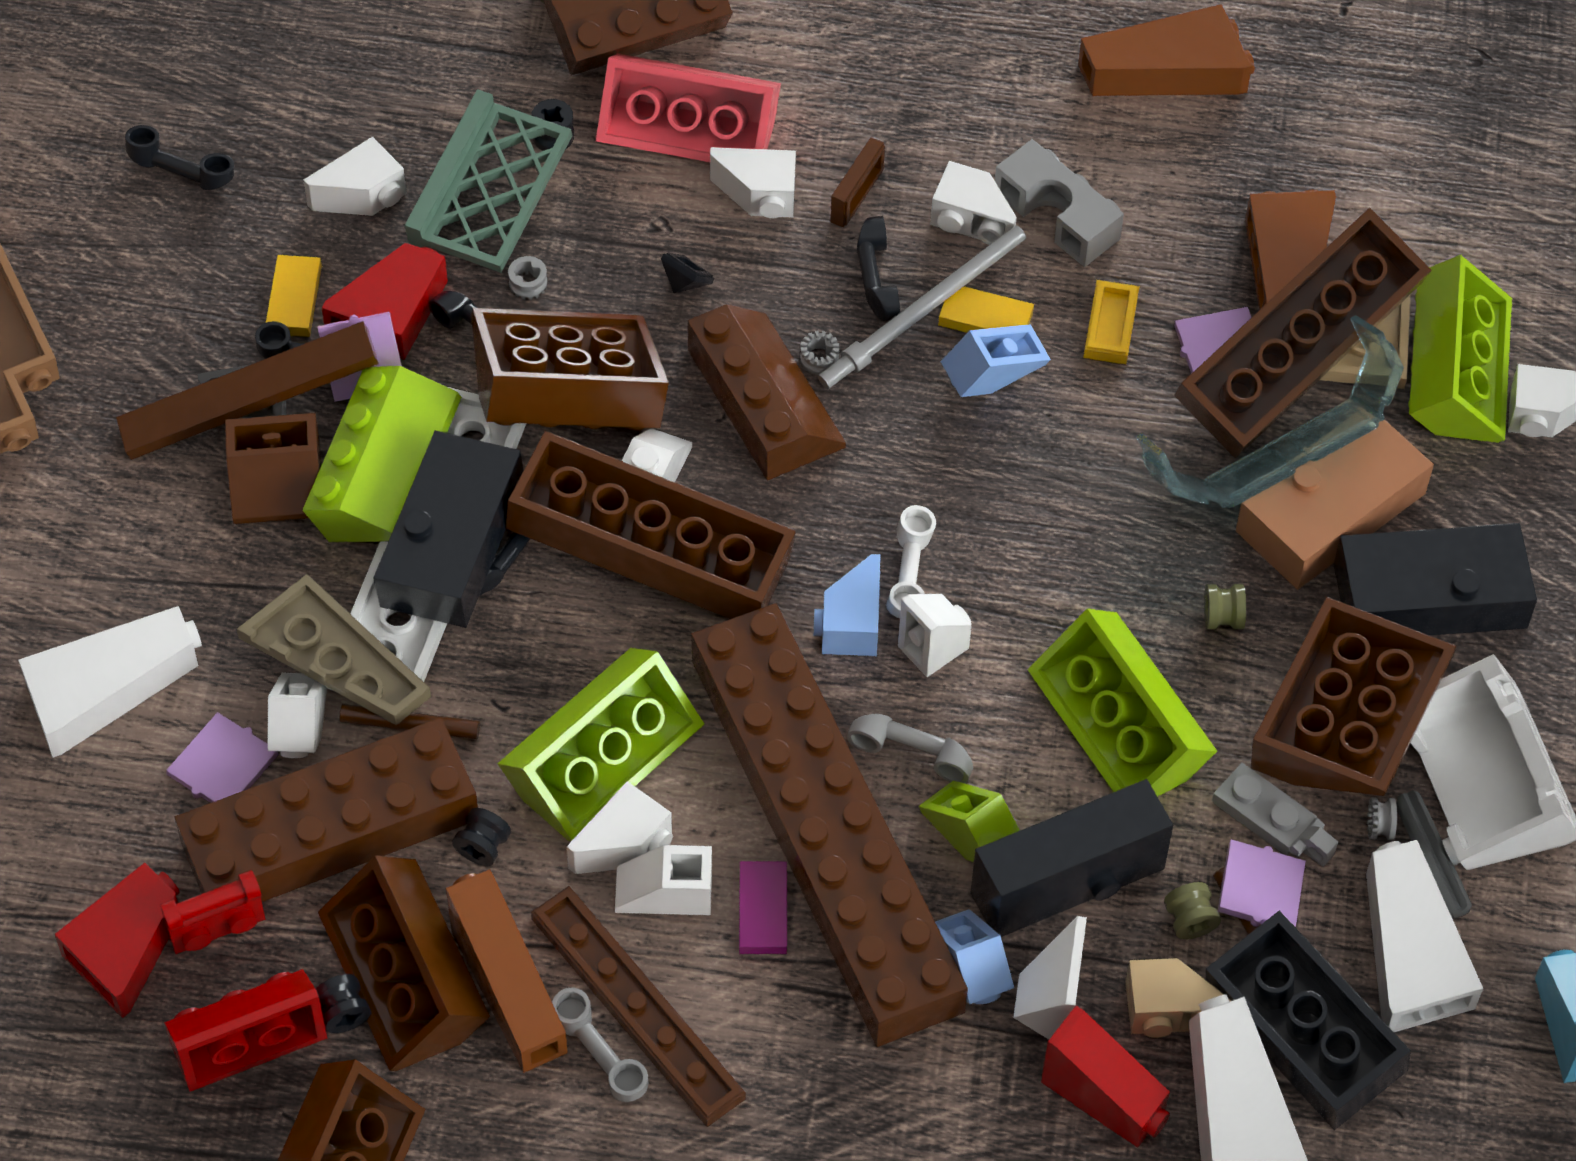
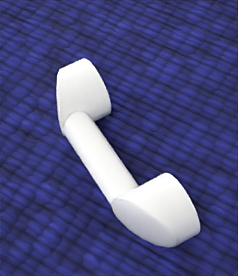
M919 505L906 508L901 514L897 527V539L903 547L899 580L892 587L886 603L887 610L897 618H900L902 598L908 594H925L922 588L916 584L920 553L930 542L936 526V518L929 509Z

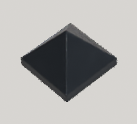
M664 253L661 257L673 293L710 285L715 279L711 273L684 255Z

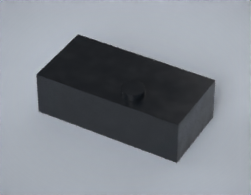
M434 431L373 577L381 608L467 628L506 530L508 500L524 471L521 450Z
M1520 523L1340 536L1333 565L1342 603L1429 636L1528 629L1537 603V597Z
M1147 779L976 848L970 894L986 923L1003 937L1094 898L1097 901L1108 899L1116 894L1121 887L1164 870L1174 825Z
M1280 910L1206 968V981L1221 993L1227 994L1231 1001L1245 997L1267 1057L1334 1131L1408 1071L1411 1050Z

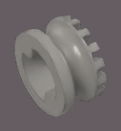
M532 256L519 257L509 266V287L516 297L521 296V299L524 300L528 297L529 300H532L534 296L538 298L540 293L544 294V289H547L548 283L547 269L540 259ZM529 271L537 279L531 282H524L523 272L528 274Z
M815 331V334L808 333V337L805 336L803 338V342L800 344V362L809 373L819 375L839 360V343H837L836 337L833 338L831 333L827 335L825 331H822V333ZM814 349H825L826 359L824 357H821V360H818V357L814 359V353L811 351Z
M1371 797L1368 805L1369 812L1367 813L1368 817H1372V820H1367V824H1371L1367 827L1369 839L1375 840L1378 835H1384L1387 840H1394L1397 827V805L1395 798H1388L1385 803H1381L1377 797Z

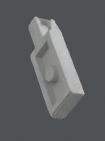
M1241 763L1214 792L1213 804L1284 855L1291 853L1299 857L1303 852L1322 867L1335 855L1338 841L1324 830L1325 824L1315 814L1244 763Z

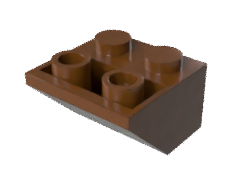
M305 413L225 420L226 459L233 524L308 518L303 512V507L321 468L320 438L316 414Z

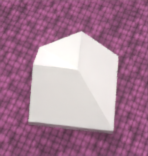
M1077 916L1019 974L1013 1018L1047 1039L1052 1037L1076 1005L1087 917Z

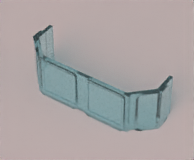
M1355 315L1350 319L1366 353L1348 400L1205 479L1173 471L1165 452L1142 433L1136 436L1144 452L1141 454V457L1150 475L1171 494L1204 504H1209L1208 500H1211L1222 508L1237 506L1293 475L1296 472V468L1308 461H1318L1375 430L1379 426V422L1385 420L1383 415L1385 405L1389 406L1392 402L1404 366L1396 349L1386 340L1384 333Z

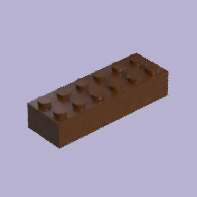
M1369 207L1180 384L1174 396L1236 459L1416 290L1432 270Z
M544 431L508 500L506 529L729 619L768 606L791 558L796 533L793 529L548 431Z
M441 717L174 816L182 847L201 894L239 880V874L252 870L262 894L261 901L264 902L367 863L374 856H385L467 825L466 816L472 808H477L478 804L476 791Z

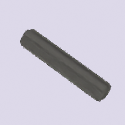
M1413 790L1399 795L1396 801L1397 811L1411 841H1418L1452 919L1465 916L1470 912L1472 903L1444 848L1442 839L1420 793Z

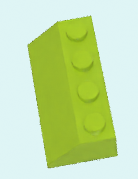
M1458 255L1429 267L1432 271L1417 288L1415 294L1416 313L1415 327L1413 329L1414 344L1411 364V391L1408 402L1409 414L1437 436L1499 443L1505 440L1512 298L1462 255Z
M402 366L369 367L362 370L303 507V512L328 542L389 541L434 431L447 433L462 398L457 391Z
M1086 609L1027 669L1113 792L1147 779L1158 797L1187 782L1218 752L1117 612Z
M629 648L497 764L519 797L564 838L572 841L627 781L636 786L705 723L657 651Z

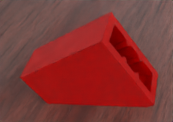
M404 243L324 302L322 306L324 325L349 320L351 315L361 318L390 312L400 359L405 360L431 313L429 301L441 293L448 282L445 256L428 247L420 248Z
M143 863L54 934L62 957L122 1018L131 1012L169 939L160 904L173 899L177 904V895L180 894L177 885L165 872L162 871L157 875L146 863Z
M1075 1006L1048 1040L1041 1083L1138 1148L1148 1134L1155 1138L1167 1123L1170 1113L1166 1111L1170 1091L1084 1010Z

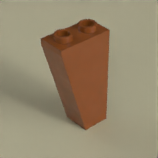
M1222 4L1081 38L1078 66L1092 96L1238 95L1247 93L1250 75L1255 70L1254 60L1250 51L1244 50L1239 40L1238 26L1234 19L1228 18Z
M1311 189L1303 192L1280 193L1267 191L1250 194L1245 223L1259 310L1326 249L1336 200L1335 190L1318 191Z
M489 869L479 874L470 873L460 877L452 886L446 888L451 931L523 1073L567 1054V1039L564 1027L491 870Z

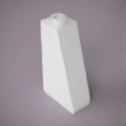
M179 606L19 659L29 694L52 757L62 755L198 666L194 648L202 646L194 621L185 622Z
M1414 840L1403 844L1399 841H1393L1380 846L1372 853L1366 878L1381 1019L1393 1032H1397L1476 1009L1483 990L1482 984L1418 841Z
M1227 994L1200 1003L1199 1006L1202 1012H1199L1189 1020L1201 1161H1308L1245 997L1229 1002Z

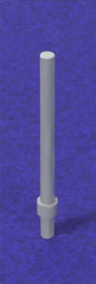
M1015 225L861 343L855 341L841 352L842 357L818 375V379L823 387L830 389L852 371L858 373L872 362L871 357L1023 242L1026 239L1024 231Z

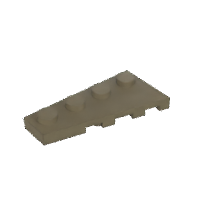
M308 574L237 628L239 639L395 725L399 724L431 698L430 687Z

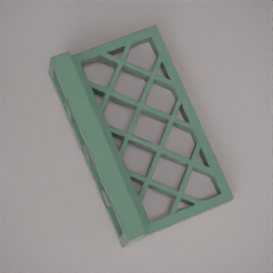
M477 89L405 224L409 244L420 248L430 247L502 273L572 138L571 129L494 103L493 94ZM499 119L516 124L519 132L497 140L493 130ZM542 135H548L557 139L553 148L539 153H535L530 142L531 139ZM524 142L530 156L507 164L501 150ZM496 152L501 166L479 174L475 166L477 160ZM535 166L538 173L536 181L518 188L512 174ZM506 176L512 190L489 198L484 184ZM478 186L484 200L461 208L457 200L460 193ZM517 200L520 207L518 215L500 222L494 208ZM488 210L494 225L471 233L465 218ZM459 220L466 234L452 240L438 236L443 226ZM499 234L503 244L496 257L479 251L476 242Z

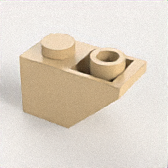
M1178 958L1129 960L1125 983L1131 1034L1144 1033L1148 1037L1159 1038L1165 1037L1172 1032H1189V1020L1199 1012H1202L1199 1004L1214 997L1224 995Z

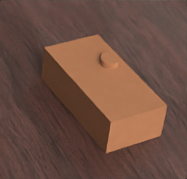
M1370 407L1242 501L1236 532L1298 590L1334 563L1340 536L1374 533L1425 495L1434 464Z

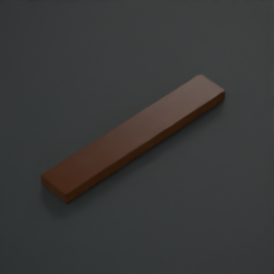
M364 321L116 417L126 454L131 460L225 424L227 419H238L379 364Z
M570 886L531 911V920L706 1127H709L746 1100V1092Z

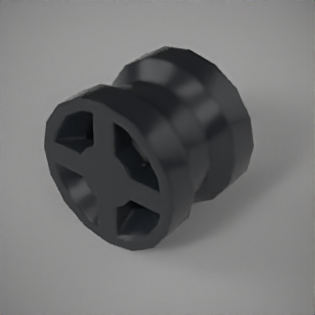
M547 99L539 102L532 110V116L571 129L572 138L566 147L567 149L574 140L573 111L571 107L558 99ZM548 135L533 138L535 145L542 151L553 148L557 140Z
M472 808L465 818L467 826L464 830L456 833L452 840V845L458 853L469 861L482 866H491L498 857L497 847L508 840L511 828L506 821L495 813L483 808Z
M337 975L315 988L319 996L321 1009L325 1013L323 1019L328 1032L336 1034L347 1032L357 1028L369 1019L371 1009L368 1002L360 998L361 986L355 975Z

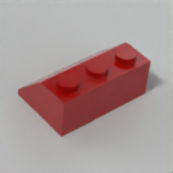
M303 969L293 973H278L269 978L265 984L247 991L235 990L229 992L218 1002L200 1009L196 1007L185 1009L179 1012L173 1019L164 1022L170 1044L189 1092L327 1039L318 993Z

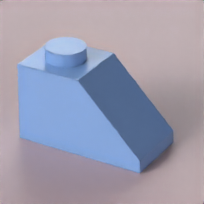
M1031 324L969 330L940 362L960 397L992 394L1045 366L1051 359Z
M871 554L824 591V609H814L813 636L823 637L822 654L877 656L880 554Z
M970 909L935 921L968 987L966 1001L969 1004L993 1002L1001 996L1002 992L1014 988L1001 936Z

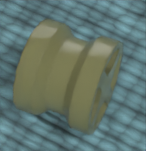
M1206 584L1204 591V620L1207 630H1216L1220 625H1230L1233 629L1245 628L1246 594L1243 584H1233L1229 589H1220L1216 584Z
M1193 882L1182 885L1169 892L1164 898L1166 910L1175 917L1173 928L1176 936L1180 939L1201 937L1216 929L1221 923L1218 910L1211 907L1209 902L1212 894L1206 883Z

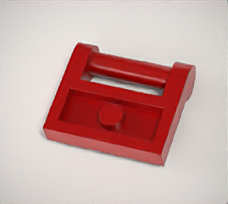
M252 870L239 874V880L177 904L174 899L160 904L168 937L175 955L186 950L197 951L203 949L214 939L230 933L240 934L247 932L255 927L258 922L266 920L261 901L262 894Z

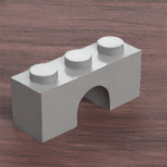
M1033 139L996 166L995 182L1008 204L1020 215L1025 217L1032 210L1041 206H1053L1063 211L1057 216L1054 243L1084 268L1120 240L1124 213L1121 212L1118 205L1111 199H1105L1089 185L1082 175L1072 172L1059 161L1054 152L1044 149Z

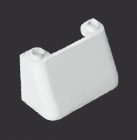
M1494 654L1442 678L1411 744L1420 754L1449 823V827H1447L1449 837L1443 839L1442 842L1453 865L1461 863L1466 870H1471L1565 846L1576 841V816L1520 690Z

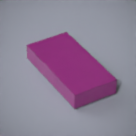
M740 861L739 954H787V861Z

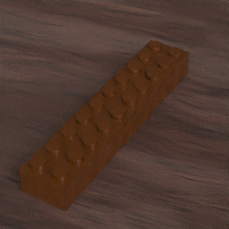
M777 603L691 633L692 663L876 1047L964 1014L968 987Z

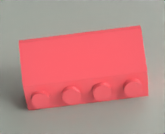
M616 54L609 57L607 62L596 141L710 162L711 147L767 150L775 123L781 83Z

